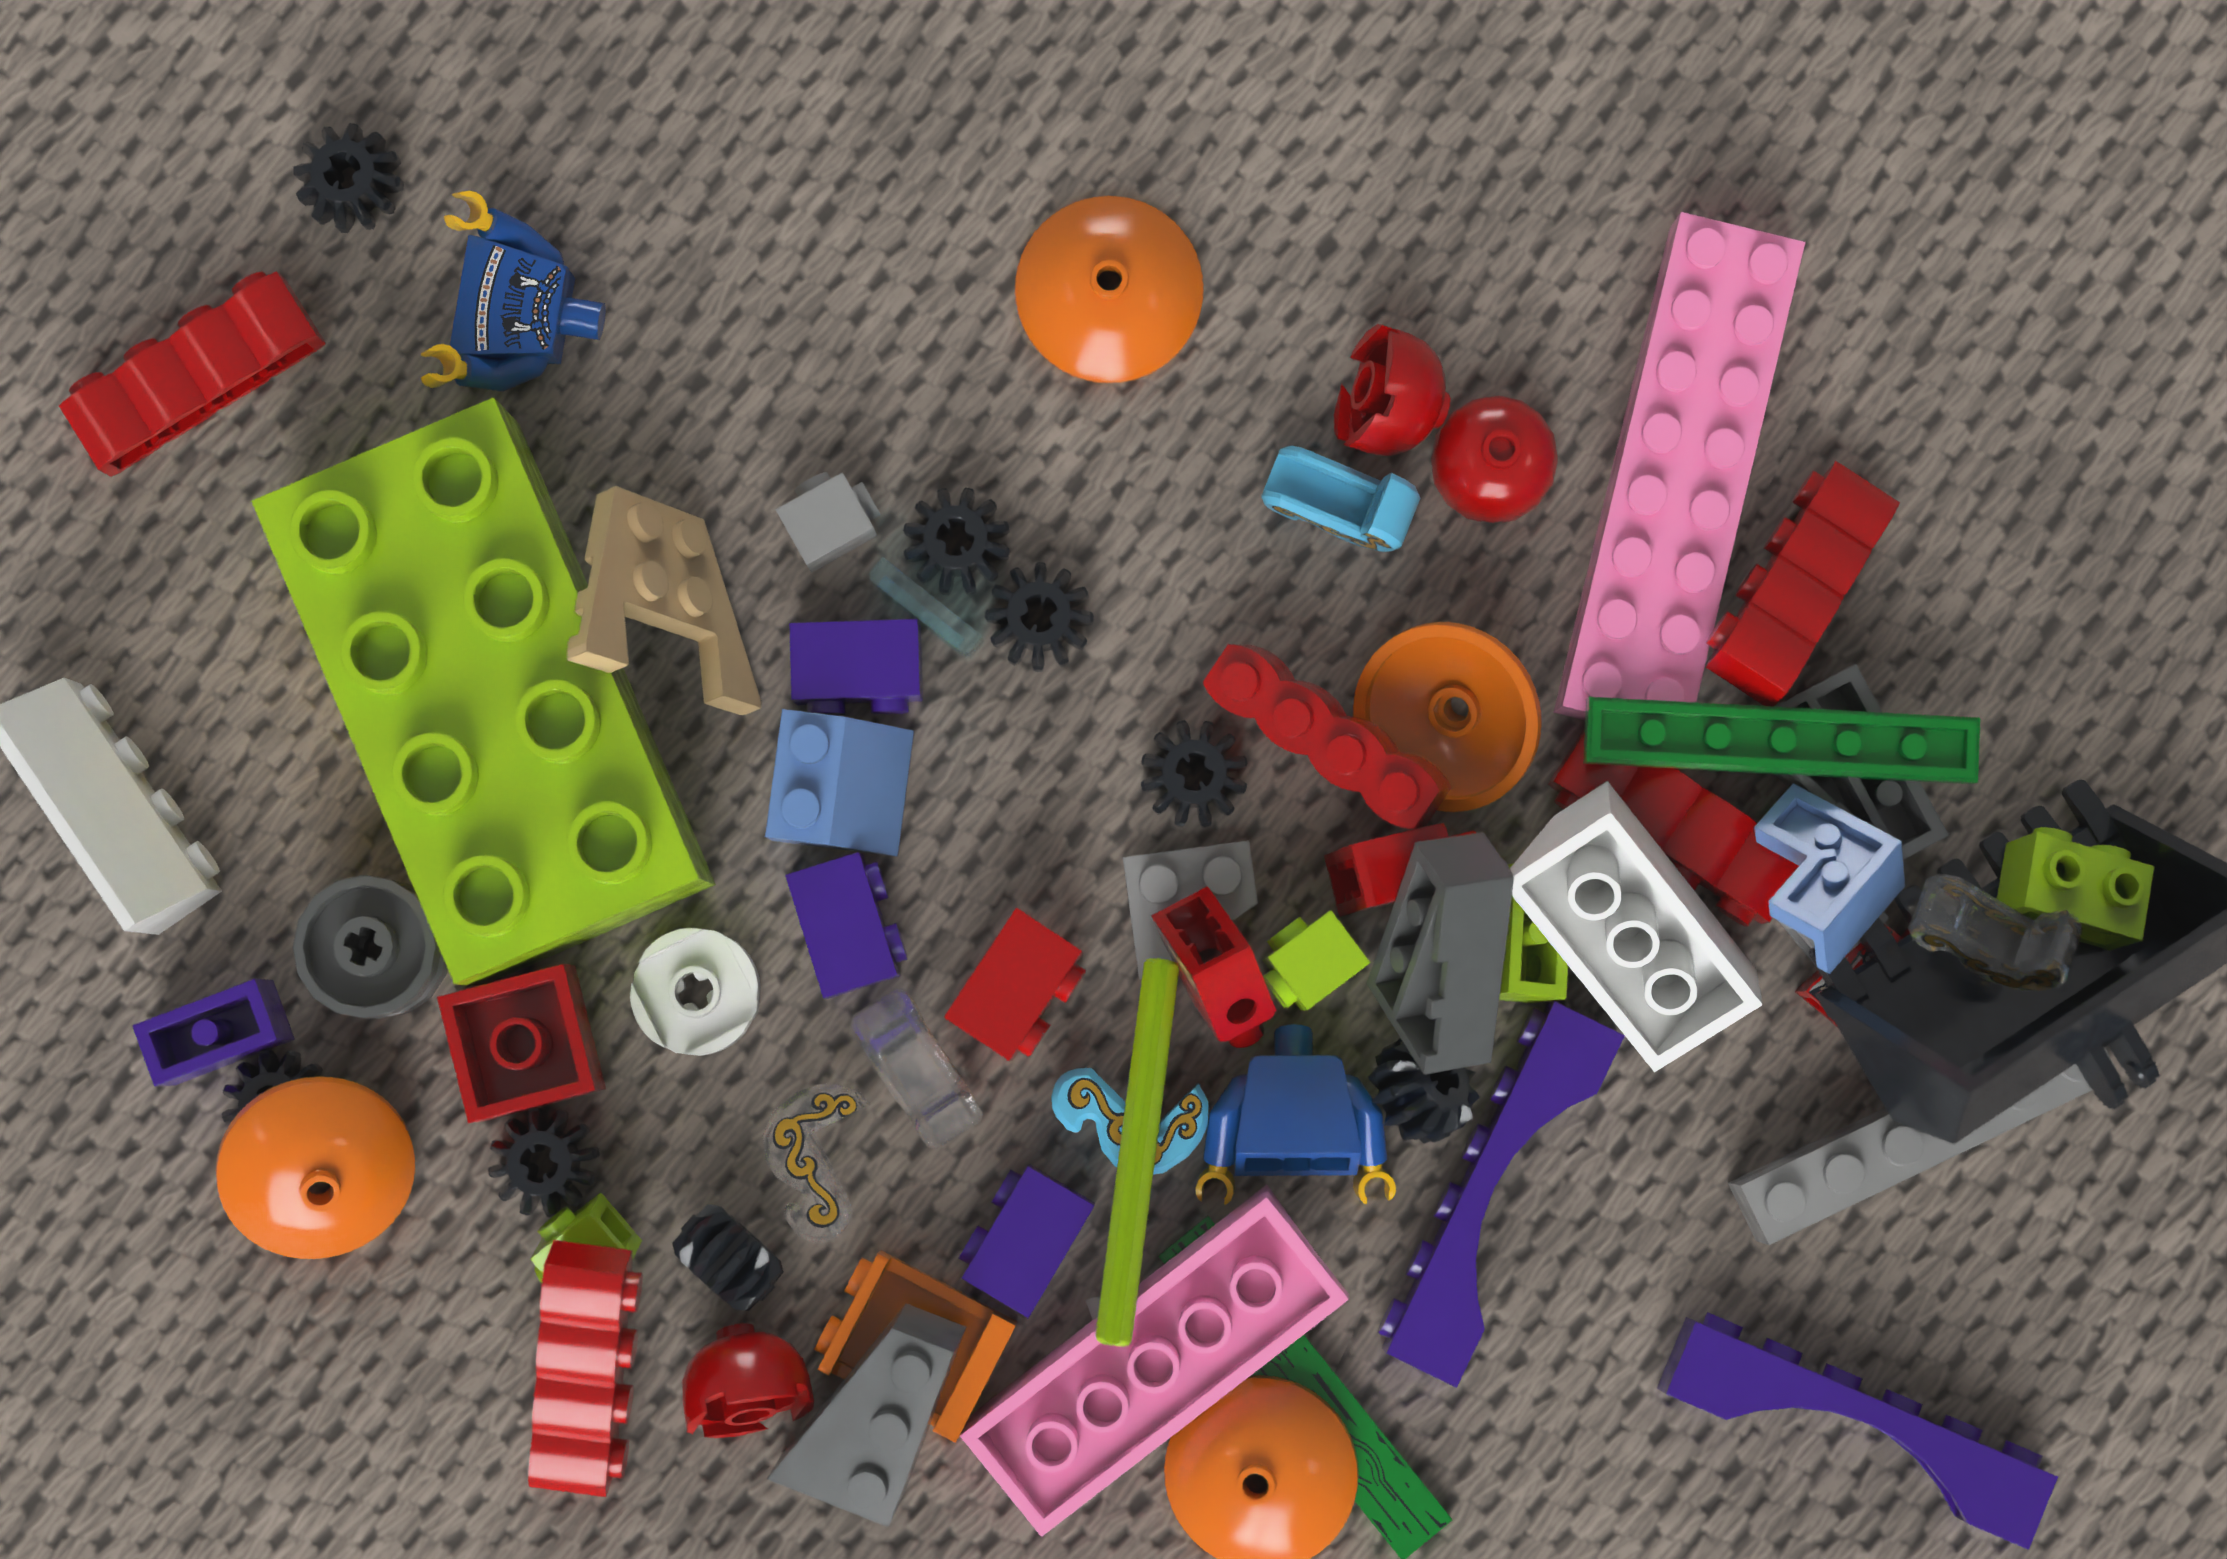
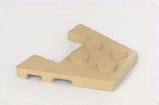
M618 486L597 494L584 559L592 567L588 588L579 591L574 611L582 616L579 634L569 638L567 660L607 673H612L628 666L625 617L698 642L704 704L738 715H746L761 709L759 692L704 519Z

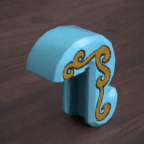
M1293 445L1279 450L1261 496L1267 508L1294 521L1298 519L1306 521L1342 540L1381 552L1394 551L1402 546L1421 499L1413 484L1393 473L1386 475L1381 481L1305 448Z
M1092 1068L1069 1070L1061 1075L1054 1085L1051 1096L1052 1109L1065 1128L1075 1133L1081 1130L1083 1121L1086 1119L1094 1120L1101 1150L1112 1164L1117 1167L1126 1102ZM1198 1083L1160 1120L1153 1174H1163L1187 1158L1203 1138L1208 1126L1209 1101Z

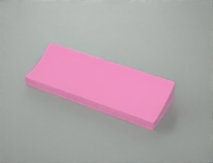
M1265 1185L1139 1283L1133 1336L1129 1346H1110L1098 1342L1095 1336L1097 1317L968 1418L960 1437L1042 1537L1348 1301V1292L1304 1237L1269 1186Z

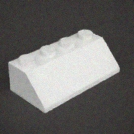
M62 678L1 703L0 748L124 931L159 935L222 892L213 879V876L220 872L214 858L199 841L190 845L177 825L184 820L180 808L164 789L161 788L154 792L142 774L144 770L149 768L146 758L129 737L125 736L119 740L106 721L114 713L109 703L95 686L90 684L84 688L81 683Z
M1608 781L1554 815L1510 868L1514 876L1512 891L1514 899L1654 1072L1763 1005L1756 968Z

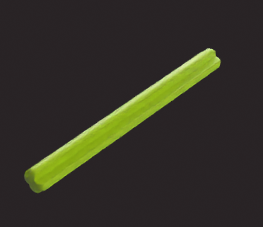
M1161 958L1146 959L1143 965L1095 1334L1097 1341L1101 1344L1118 1347L1129 1346L1133 1336L1179 976L1177 962Z

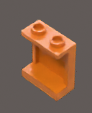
M882 1250L876 1255L873 1263L862 1257L844 1290L845 1293L855 1297L844 1319L841 1320L832 1315L814 1348L815 1351L824 1355L817 1370L828 1376L832 1373L845 1379L859 1359L906 1303L966 1326L930 1424L934 1426L933 1431L956 1443L1012 1335L1017 1321Z

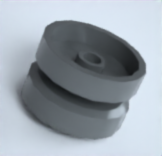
M368 875L337 880L315 895L298 919L293 943L298 976L314 999L336 1013L376 1019L407 1014L429 1000L447 975L448 968L414 887L408 883ZM373 938L374 943L382 947L378 958L370 957L368 953V944Z

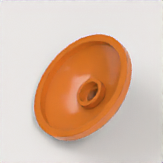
M1099 196L1083 199L1051 215L1040 225L1028 241L1021 255L1016 273L1015 296L1018 315L1034 347L1045 359L1063 372L1097 383H1122L1136 380L1159 370L1169 363L1183 349L1192 336L1203 303L1204 287L1200 262L1193 245L1184 231L1170 217L1147 203L1121 196ZM1113 271L1120 276L1122 281L1116 289L1104 290L1098 285L1097 279L1101 273Z
M1433 622L1417 625L1402 631L1388 640L1372 655L1360 675L1354 695L1353 717H1359L1374 723L1389 735L1399 752L1414 754L1426 759L1446 777L1451 790L1437 811L1460 812L1473 810L1501 798L1522 779L1532 764L1538 750L1542 727L1541 708L1537 691L1530 675L1517 656L1507 646L1475 627L1453 622ZM1453 697L1461 698L1466 702L1468 706L1467 716L1458 715L1453 711L1451 706Z
M334 1077L296 1079L279 1084L258 1095L230 1123L220 1143L216 1162V1180L219 1197L226 1214L235 1227L245 1237L260 1247L279 1255L299 1259H320L342 1255L374 1240L401 1213L411 1193L415 1176V1154L408 1128L397 1110L386 1099L370 1088L353 1081ZM316 1182H326L331 1185L329 1190L322 1194H313L308 1191L309 1187Z
M1249 1376L1175 1433L1169 1440L1165 1456V1486L1171 1508L1178 1522L1197 1545L1217 1559L1312 1558L1326 1548L1344 1527L1354 1505L1358 1488L1359 1474L1356 1450L1340 1416L1322 1397L1299 1383L1275 1376ZM1250 1474H1260L1267 1480L1269 1488L1263 1493H1254L1247 1488L1245 1478Z

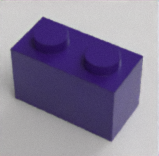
M918 619L789 623L791 700L796 705H807V712L838 716L846 714L845 704L871 703L872 714H901L909 712V702L923 701L921 625Z
M856 852L785 875L823 998L830 999L901 976L897 963L907 960L908 957L897 923L885 926L878 901L888 899L889 896L878 862L866 865L864 855Z
M252 979L132 1025L154 1087L175 1086L259 1054L262 1051L295 1040L274 980Z
M1028 1164L1022 1175L1012 1169L1009 1171L991 1202L1002 1209L990 1231L979 1225L976 1227L958 1258L969 1265L961 1279L1027 1318L1030 1317L1095 1206V1202L1031 1164Z

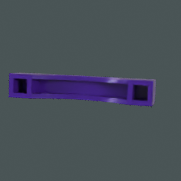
M1556 1001L1547 1002L1543 1012L1536 1008L1530 1011L1517 1039L1518 1043L1526 1046L1516 1069L1507 1065L1503 1068L1490 1094L1489 1100L1498 1104L1488 1127L1479 1123L1475 1126L1463 1150L1461 1158L1471 1163L1459 1186L1450 1181L1436 1206L1434 1217L1442 1220L1432 1244L1424 1240L1420 1241L1409 1262L1406 1275L1415 1280L1404 1302L1394 1298L1380 1323L1378 1333L1387 1337L1382 1346L1385 1353L1449 1385L1458 1387L1485 1330L1477 1294L1476 1257L1481 1224L1493 1190L1513 1156L1538 1129L1567 1108L1598 1093L1625 1035Z
M1709 1312L1706 1313L1703 1323L1688 1317L1685 1318L1657 1389L1725 1420L1756 1411L1800 1408L1833 1412L1864 1422L1888 1435L1917 1460L1938 1486L1955 1517L1967 1524L2029 1550L2058 1479V1476L2039 1468L2043 1458L2042 1455L2007 1440L2001 1452L1979 1443L1983 1432L1982 1429L1947 1414L1941 1426L1919 1417L1923 1404L1888 1389L1885 1390L1882 1400L1858 1391L1863 1378L1826 1363L1822 1375L1799 1365L1803 1355L1802 1352L1772 1339L1766 1338L1762 1349L1739 1340L1743 1327Z

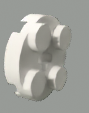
M682 928L658 938L644 951L638 962L640 964L634 973V981L631 983L630 1002L633 1014L640 1028L653 1042L675 1053L703 1056L722 1051L733 1045L746 1033L759 1011L761 986L753 960L738 942L714 930ZM694 974L695 978L699 981L709 979L713 986V990L706 995L709 1004L701 1010L694 1003L683 1005L679 999L678 994L686 989L683 979L687 975Z

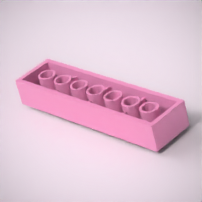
M1680 212L1671 225L1553 713L1585 720L1586 699L1588 697L1697 702L1710 647L1706 644V641L1713 631L1805 242Z

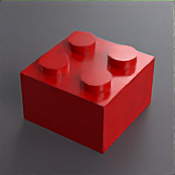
M1016 907L944 1015V1018L1008 1061H1012L1019 1051L1030 1057L1051 1026L1041 1017L1054 997L1066 1003L1087 972L1077 964L1083 952Z
M560 964L437 997L468 1124L495 1119L606 1089L575 965Z

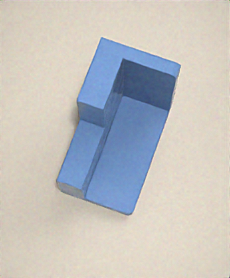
M1793 783L1754 827L1757 843L1799 865L1795 872L1769 900L1770 916L1814 940L1817 968L1830 974L1905 887L1902 841Z

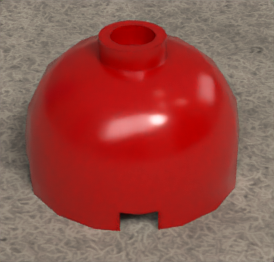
M1377 324L1366 331L1350 356V359L1360 361L1351 395L1341 383L1334 411V432L1337 439L1346 441L1343 445L1384 456L1402 454L1424 441L1433 428L1438 429L1446 420L1451 398L1450 394L1445 392V373L1439 357L1425 341L1412 334L1381 324Z
M1499 395L1471 400L1452 412L1435 436L1431 455L1433 481L1446 504L1467 519L1489 523L1515 521L1535 509L1553 485L1558 464L1554 434L1543 416L1521 400Z
M749 1323L733 1324L719 1329L716 1332L717 1340L704 1345L688 1362L682 1380L684 1417L687 1432L692 1435L697 1427L702 1425L704 1437H737L768 1429L760 1421L769 1419L778 1412L791 1410L792 1421L804 1417L814 1408L810 1376L802 1356L791 1343L773 1333L755 1332L754 1325Z

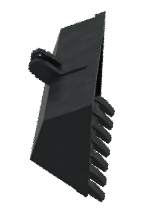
M2080 779L2072 782L2062 790V796L2080 824L2069 832L2073 836L2072 842L2088 847L2095 845L2117 846L2128 850L2131 853L2130 859L2154 866L2143 941L2113 950H2106L2042 930L2026 929L2011 921L1994 917V912L1985 906L1984 903L1986 901L1978 897L1966 885H1964L1965 889L1963 890L1947 886L1942 881L1944 877H1957L1974 885L1989 899L1997 900L2005 847L2009 841L2003 833L1995 832L1979 843L1980 850L1997 877L1995 880L1981 888L1960 859L1949 860L1937 869V874L1955 905L1940 915L1918 886L1912 885L1905 888L1895 897V902L1913 932L1896 942L1878 917L1859 939L1870 959L1853 969L1844 957L1830 974L1817 968L1827 987L1815 995L1827 1016L1836 1023L1892 1120L1951 1144H1955L2074 1064L2079 1068L2089 1087L2093 1089L2098 1101H2101L2109 1109L2115 1110L2125 1103L2129 1095L2127 1094L2125 1083L2121 1081V1076L2104 1048L2106 1046L2110 1047L2120 1066L2124 1068L2125 1074L2128 1075L2129 1080H2132L2135 1085L2146 1089L2155 1083L2156 1079L2160 1076L2156 1062L2152 1060L2151 1053L2134 1025L2227 964V862L2115 804L2105 808L2087 782ZM2043 806L2033 807L2021 815V822L2028 834L2033 833L2035 828L2040 827L2062 830ZM1929 934L1944 938L1958 947L1968 957L1988 964L1989 967L1984 969L2005 974L2017 981H2020L2027 975H2037L2033 972L2034 970H2046L2052 973L2056 980L2051 981L2053 983L2052 987L2040 986L2035 983V980L2021 988L2007 987L1992 981L1989 976L1993 975L1968 967L1964 963L1965 958L1956 954L1946 944H1944V947H1933L1925 943L1921 937L1922 935ZM1814 946L1810 949L1809 955L1817 967Z

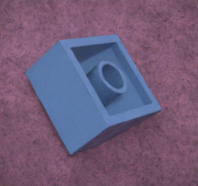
M782 709L765 837L777 842L898 857L914 730L843 716Z

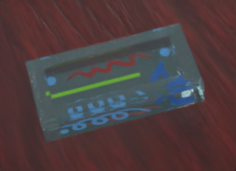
M884 557L870 571L869 579L877 590L911 617L918 619L921 625L965 660L968 658L971 660L985 643L981 634Z

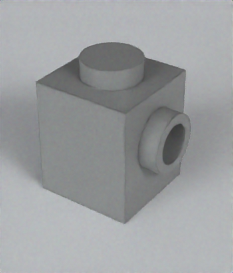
M828 472L813 476L796 487L794 491L797 498L775 509L811 573L875 538L877 534L870 521L881 515L863 482L851 488L843 472L833 478L829 476Z

